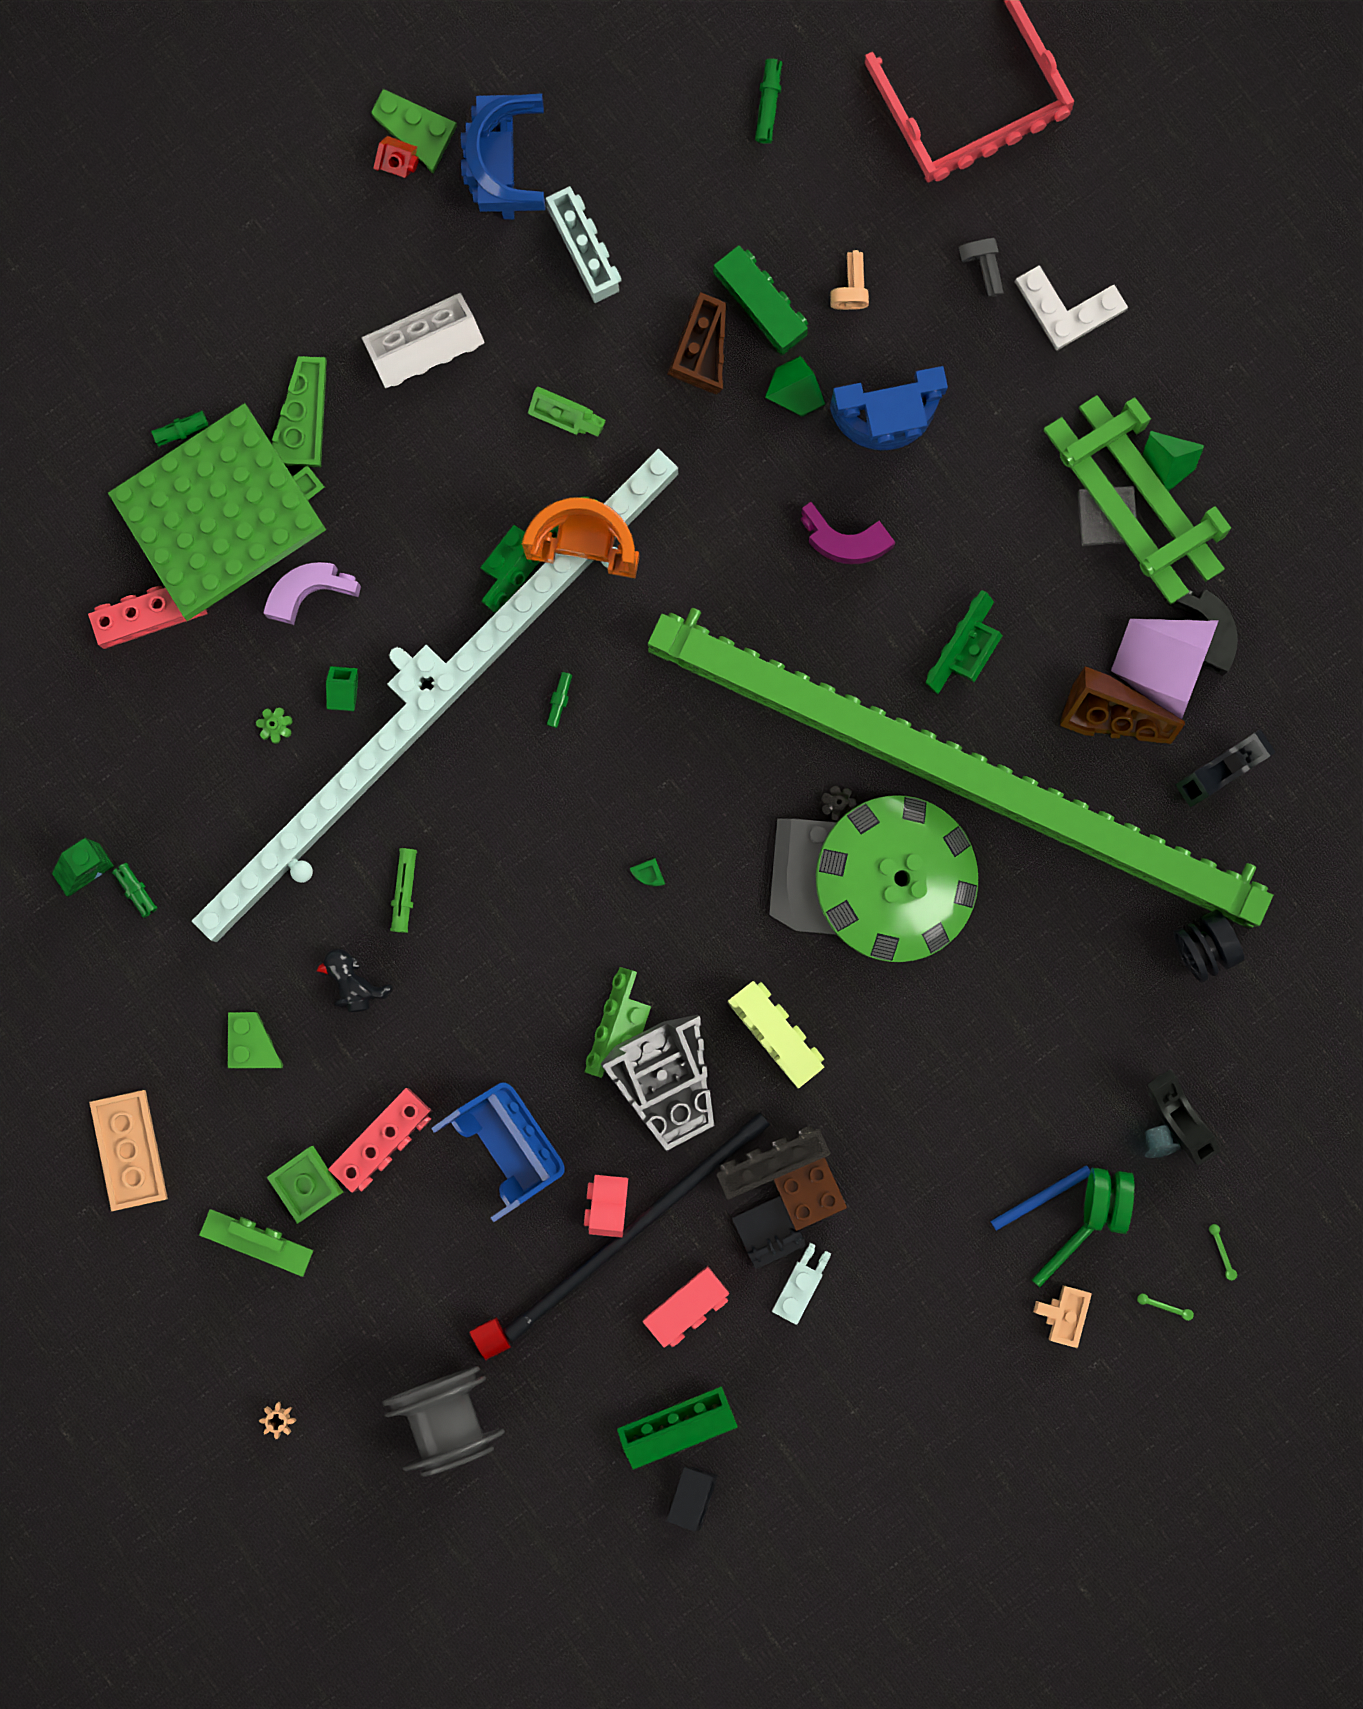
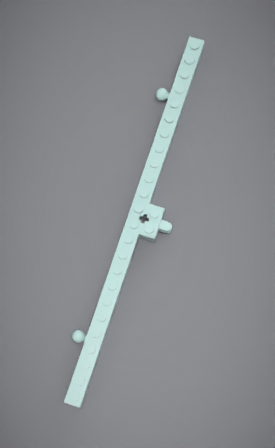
M657 449L604 504L613 509L628 526L678 475V467L663 452ZM556 553L554 564L545 563L447 663L427 645L413 658L401 648L391 649L390 659L400 672L388 685L406 703L405 706L237 874L192 922L211 941L218 942L289 869H291L290 873L295 881L300 883L308 881L312 877L313 869L308 862L298 861V859L594 560ZM602 562V564L608 568L609 563ZM433 680L431 683L434 686L432 690L427 688L421 690L424 687L422 684L425 681Z

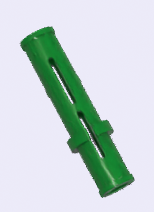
M778 59L765 60L763 83H760V91L762 93L755 141H760L763 144L772 143L778 93H781V85L779 83L783 62L778 61Z

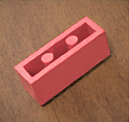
M707 1266L645 1317L643 1323L664 1348L668 1344L674 1347L685 1338L683 1332L690 1326L696 1329L707 1319L704 1314L712 1308L716 1312L728 1302L726 1296L729 1294V1291Z

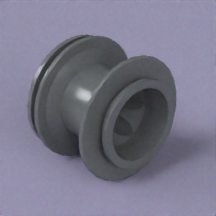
M479 1366L444 1376L382 1401L383 1406L389 1405L391 1409L384 1413V1417L395 1415L407 1416L421 1456L405 1464L402 1470L408 1471L424 1466V1470L420 1472L421 1476L424 1477L469 1462L494 1450L493 1445H487V1442L501 1436L505 1431L504 1429H497L482 1433L469 1396V1392L475 1385L486 1380L485 1376L476 1377L475 1373L480 1371Z

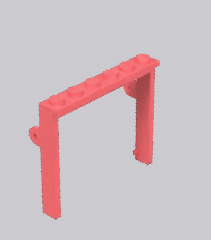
M1019 0L1003 1L1058 100L934 162L930 159L920 140L921 133L913 117L908 118L880 66L883 62L881 57L876 58L873 52L865 55V65L924 172L927 183L934 179L935 181L943 180L951 171L957 168L965 169L973 164L975 159L981 156L989 157L996 153L999 147L1005 144L1013 145L1020 141L1023 135L1029 132L1035 134L1043 130L1046 124L1054 120L1056 122L1062 121L1071 114L1074 100L1056 69L1057 65L1052 53L1045 49Z

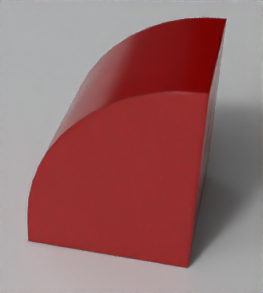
M497 1317L470 1331L478 1350L485 1360L511 1348Z

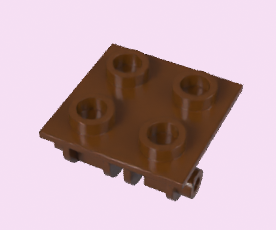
M825 1157L811 1161L800 1168L773 1179L796 1231L847 1208Z

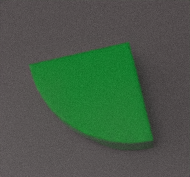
M656 859L630 868L633 876L645 885H665Z

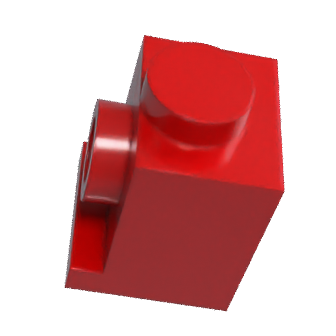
M389 136L385 137L379 143L373 169H382L406 178L411 172L414 173L419 161V157L416 156L417 146ZM393 157H396L399 160V162L393 160Z

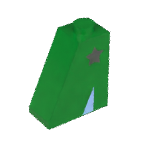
M84 838L61 853L52 874L66 896L69 897L114 867L99 843Z

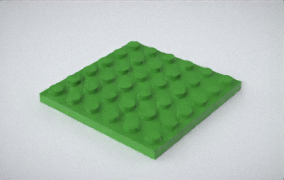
M245 403L108 492L179 611L187 621L326 530Z

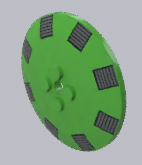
M885 796L856 806L847 812L830 830L822 845L817 861L816 890L820 907L828 924L848 946L863 955L888 962L914 961L941 950L963 929L971 915L977 897L978 868L974 851L966 834L958 823L945 811L932 803L915 797ZM900 870L904 871L907 875V883L902 887L898 886L894 880L895 874Z

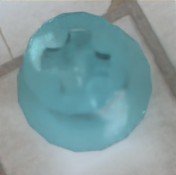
M1159 1126L1145 1132L1150 1150L1145 1153L1146 1158L1165 1156L1181 1148L1180 1144H1174L1169 1126Z

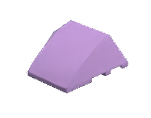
M1130 619L1111 671L1144 697L1182 719L1219 620Z

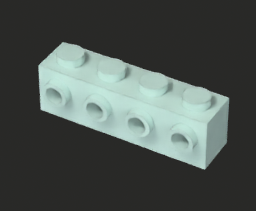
M569 186L546 197L547 208L594 303L619 292L618 282L621 281L620 275L615 266L610 267L606 259L609 257L608 251L603 242L598 243L594 235L597 233L596 227L591 218L586 219L583 213L585 206L580 195H574Z

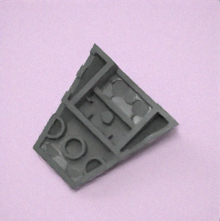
M699 1015L664 1021L616 1045L601 1063V1066L666 1151L714 1126L710 1090L707 1089L706 1077H708L703 1059L702 1050H704V1044L700 1036L699 1026H701Z

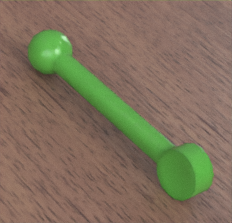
M1212 1224L1209 1227V1232L1214 1235L1226 1267L1225 1276L1229 1280H1234L1237 1277V1272L1231 1268L1219 1235L1220 1227L1217 1224Z
M1143 1293L1137 1298L1139 1304L1144 1305L1147 1303L1181 1315L1183 1319L1188 1321L1194 1316L1190 1309L1181 1310L1152 1300Z

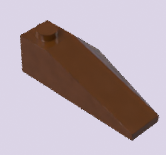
M1086 666L1072 685L1060 721V726L1083 735L1094 736L1095 733L1110 734L1111 738L1119 739L1120 735L1133 736L1139 741L1172 744L1185 725L1184 720L1113 677Z

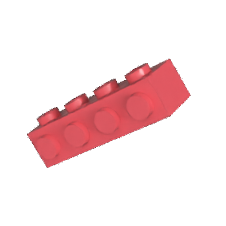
M162 586L150 588L147 590V594L139 597L136 595L126 596L121 599V603L113 606L110 604L97 606L94 608L95 612L88 614L97 643L103 649L187 621L167 589ZM205 609L191 619L208 614L207 610Z
M405 1088L328 1170L352 1193L358 1189L361 1192L364 1191L373 1181L370 1176L377 1169L383 1171L393 1160L390 1155L396 1149L402 1151L412 1139L409 1135L416 1128L421 1131L430 1122L431 1118L428 1115L432 1110L409 1088Z

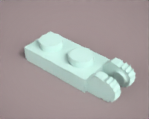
M809 1243L800 1262L797 1261L772 1309L773 1313L796 1325L823 1276L821 1273L831 1256L829 1252L825 1251L821 1255L815 1270L806 1266L815 1251V1245Z

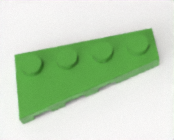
M298 356L288 387L287 398L280 413L281 417L272 438V445L285 466L321 467L327 367L325 357Z

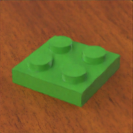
M313 1146L304 1150L267 1177L297 1224L343 1193Z

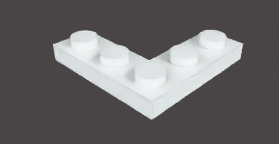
M1040 265L1015 280L1016 285L1056 351L1125 312L1128 308L1115 285H1112L1067 311Z

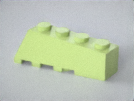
M752 981L727 1003L797 1089H799L824 1068L821 1062L825 1059L815 1047L812 1049L807 1047L803 1042L807 1037L797 1025L793 1028L785 1020L789 1015L780 1004L774 1006L768 999L771 993L764 984L760 982L757 985Z

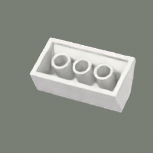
M461 293L362 337L385 388L397 386L409 377L423 374L431 367L440 363H447L455 356L464 352L474 351L478 346L484 344L476 321Z

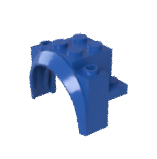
M542 94L476 96V106L471 107L472 123H466V132H461V148L463 149L464 158H466L461 159L462 176H464V185H469L470 193L473 194V203L478 202L480 212L502 211L504 220L514 219V211L545 210L544 192L514 189L513 115L544 113ZM496 126L497 132H491Z

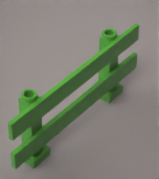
M1098 395L1080 405V411L1094 428V431L1079 440L1062 417L1044 428V432L1060 452V458L1064 465L1071 467L1138 559L1142 572L1147 577H1151L1170 605L1189 593V590L1170 566L1186 555L1205 582L1224 571V567L1206 542L1212 538L1216 543L1224 539L1231 529L1230 525L1216 506L1205 513L1200 524L1195 527L1191 524L1126 435L1131 430L1136 435L1146 429L1151 419L1135 397L1126 402L1121 414L1115 418ZM1107 446L1175 540L1160 549L1157 548L1094 462L1091 455Z

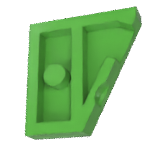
M228 1013V1068H283V1063L279 1059L258 1013Z

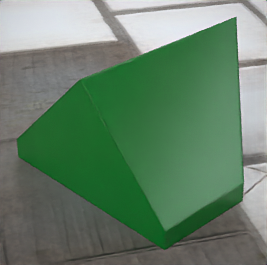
M801 356L776 368L765 398L793 411L801 417L825 405L815 374Z
M1150 431L1142 456L1167 491H1170L1196 469L1204 445Z

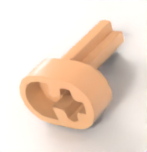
M854 250L847 253L848 287L836 288L830 292L831 307L834 309L855 310L866 308L869 305L868 290L864 288L863 252Z

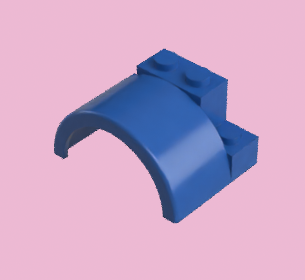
M940 366L916 371L914 376L915 383L863 393L861 383L834 388L830 404L834 421L849 439L863 447L874 450H892L906 446L922 436L934 417L939 400L942 398V395L946 394L948 386L944 367ZM923 397H925V399H926V405H925V407H923V402H922V398H923ZM860 410H865L867 423L857 417L861 414Z

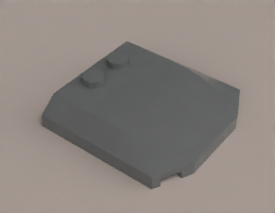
M777 819L769 916L777 919L794 931L837 935L828 924L822 912L816 890V867L819 853L827 835L836 822Z

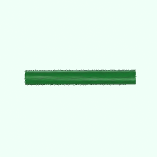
M1083 1225L1036 1274L1032 1281L1038 1287H1041L1094 1230L1086 1229Z

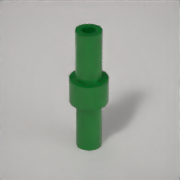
M561 673L557 691L553 692L550 702L553 705L547 722L548 726L558 727L563 707L566 708L569 699L567 692L572 675L569 673Z

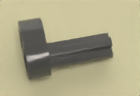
M989 238L960 246L959 251L962 262L980 260L988 297L1003 294L995 257L999 253L996 239Z

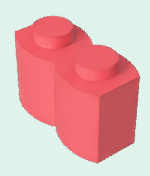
M595 1175L594 1183H588L587 1199H591L592 1204L591 1209H585L584 1226H589V1234L623 1237L628 1178Z

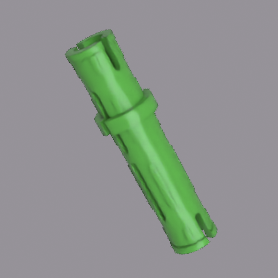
M400 848L395 899L391 901V906L394 908L390 931L408 933L410 909L413 908L411 895L417 850Z

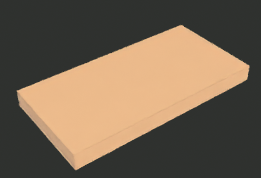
M146 1090L89 1102L111 1211L168 1199Z

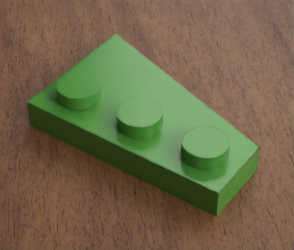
M383 89L371 112L372 116L395 138L417 146L416 156L434 174L457 127L456 123Z

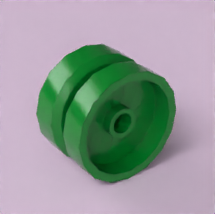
M1091 1168L1084 1202V1226L1086 1229L1101 1231L1107 1220L1110 1232L1127 1233L1134 1201L1133 1173L1116 1171L1111 1180L1108 1170Z

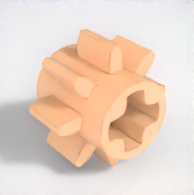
M280 1402L276 1403L274 1411L267 1406L264 1411L268 1416L259 1420L260 1423H265L266 1425L264 1434L273 1432L275 1439L280 1437L282 1430L285 1434H290L291 1430L288 1425L296 1422V1419L290 1418L289 1415L292 1408L282 1409ZM279 1414V1419L284 1420L279 1427H277L276 1422H272V1418Z

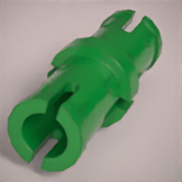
M200 411L183 419L176 418L173 423L151 432L157 446L160 447L179 438L182 440L186 439L187 435L208 428L209 424L204 412Z
M127 863L120 865V869L116 868L112 873L126 891L124 895L127 899L131 898L143 918L151 915V911L155 912L158 907L155 906L144 890L146 886L143 882L138 881Z

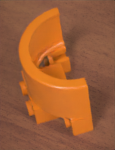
M568 498L547 506L534 517L523 537L522 546L526 559L554 564L556 553L608 562V574L636 578L639 552L635 551L628 526L613 509L596 500ZM559 525L557 538H553V533L550 531ZM615 537L620 543L618 549L613 548Z

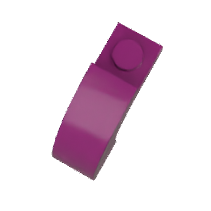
M812 502L802 508V523L809 532L812 530L815 532L809 536L808 542L820 554L833 561L845 564L866 563L884 555L895 545V541L880 521L859 534L845 535L833 530Z

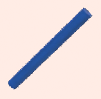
M1087 1165L993 1219L990 1221L996 1231L1088 1178L1090 1169Z

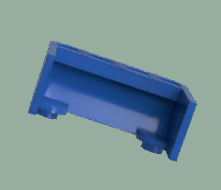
M499 1083L463 1105L431 1128L435 1133L452 1123L456 1131L464 1137H471L477 1133L507 1178L499 1188L500 1196L507 1207L491 1217L493 1222L564 1174L565 1169L561 1158L517 1092L507 1083Z

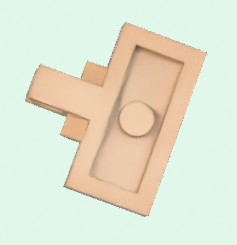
M1063 1285L1059 1300L1052 1298L1051 1305L1036 1301L1033 1312L1047 1316L1046 1323L1052 1325L1048 1340L1078 1348L1092 1293Z

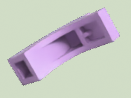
M321 562L305 564L291 570L276 583L268 597L263 614L267 618L294 625L298 608L303 599L310 593L321 589H329L358 597L361 586L355 581L354 576L340 573L339 577L336 576L338 569L334 564Z

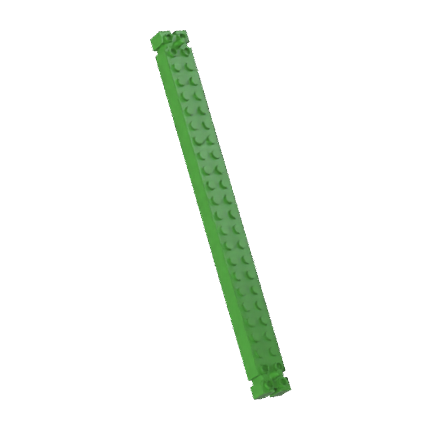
M691 608L685 622L683 618L673 613H669L668 616L661 614L648 642V651L676 663L686 670L1211 912L1219 910L1224 917L1248 929L1260 926L1273 895L1268 893V888L1260 883L1252 882V884H1249L1256 870L1254 865L1246 863L1241 875L1231 870H1227L1226 873L1216 869V863L1205 858H1201L1200 861L1190 857V851L1178 846L1172 849L1164 845L1166 841L1158 836L1150 834L1149 837H1146L1139 833L1140 829L1129 823H1125L1124 826L1114 822L1115 817L1103 811H1099L1096 814L1088 810L1089 805L1082 801L1074 799L1073 802L1064 799V794L1056 789L1048 788L1046 791L1038 787V782L1032 778L1023 776L1020 779L1012 775L1013 770L1006 766L998 764L997 767L986 763L988 759L982 755L973 752L970 756L962 752V747L956 743L947 741L944 744L936 740L937 735L930 731L922 729L921 732L910 728L912 724L906 720L896 717L894 721L886 717V712L880 708L871 706L868 709L860 705L861 701L854 696L846 694L845 697L834 693L836 689L830 685L820 683L818 686L810 682V677L804 673L795 671L792 674L784 670L785 665L770 659L768 663L760 659V654L754 650L745 648L742 651L734 647L735 643L728 638L720 636L719 639L708 635L709 630L696 625L701 612L695 608Z

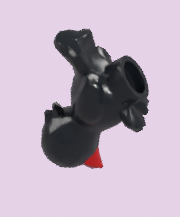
M333 949L327 953L323 963L318 966L317 971L328 974L338 983L341 999L335 1001L334 1006H347L348 1013L360 1012L370 1009L369 1000L375 998L387 999L393 989L391 984L381 987L372 986L364 978L354 974V969L360 968L356 964L357 959L353 958L345 950Z

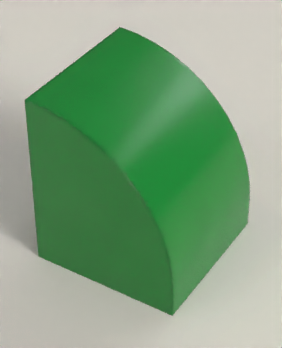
M330 666L326 680L327 709L355 710L358 668Z

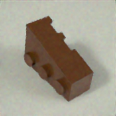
M699 293L694 301L667 373L669 376L716 395L723 389L725 302L704 293Z

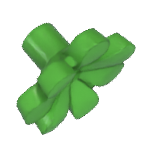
M276 708L274 713L270 709H265L262 712L264 719L256 721V726L263 728L260 733V737L263 740L271 737L272 743L277 744L281 741L280 735L286 738L291 735V730L286 728V726L292 724V718L290 716L283 717L284 710L282 708Z

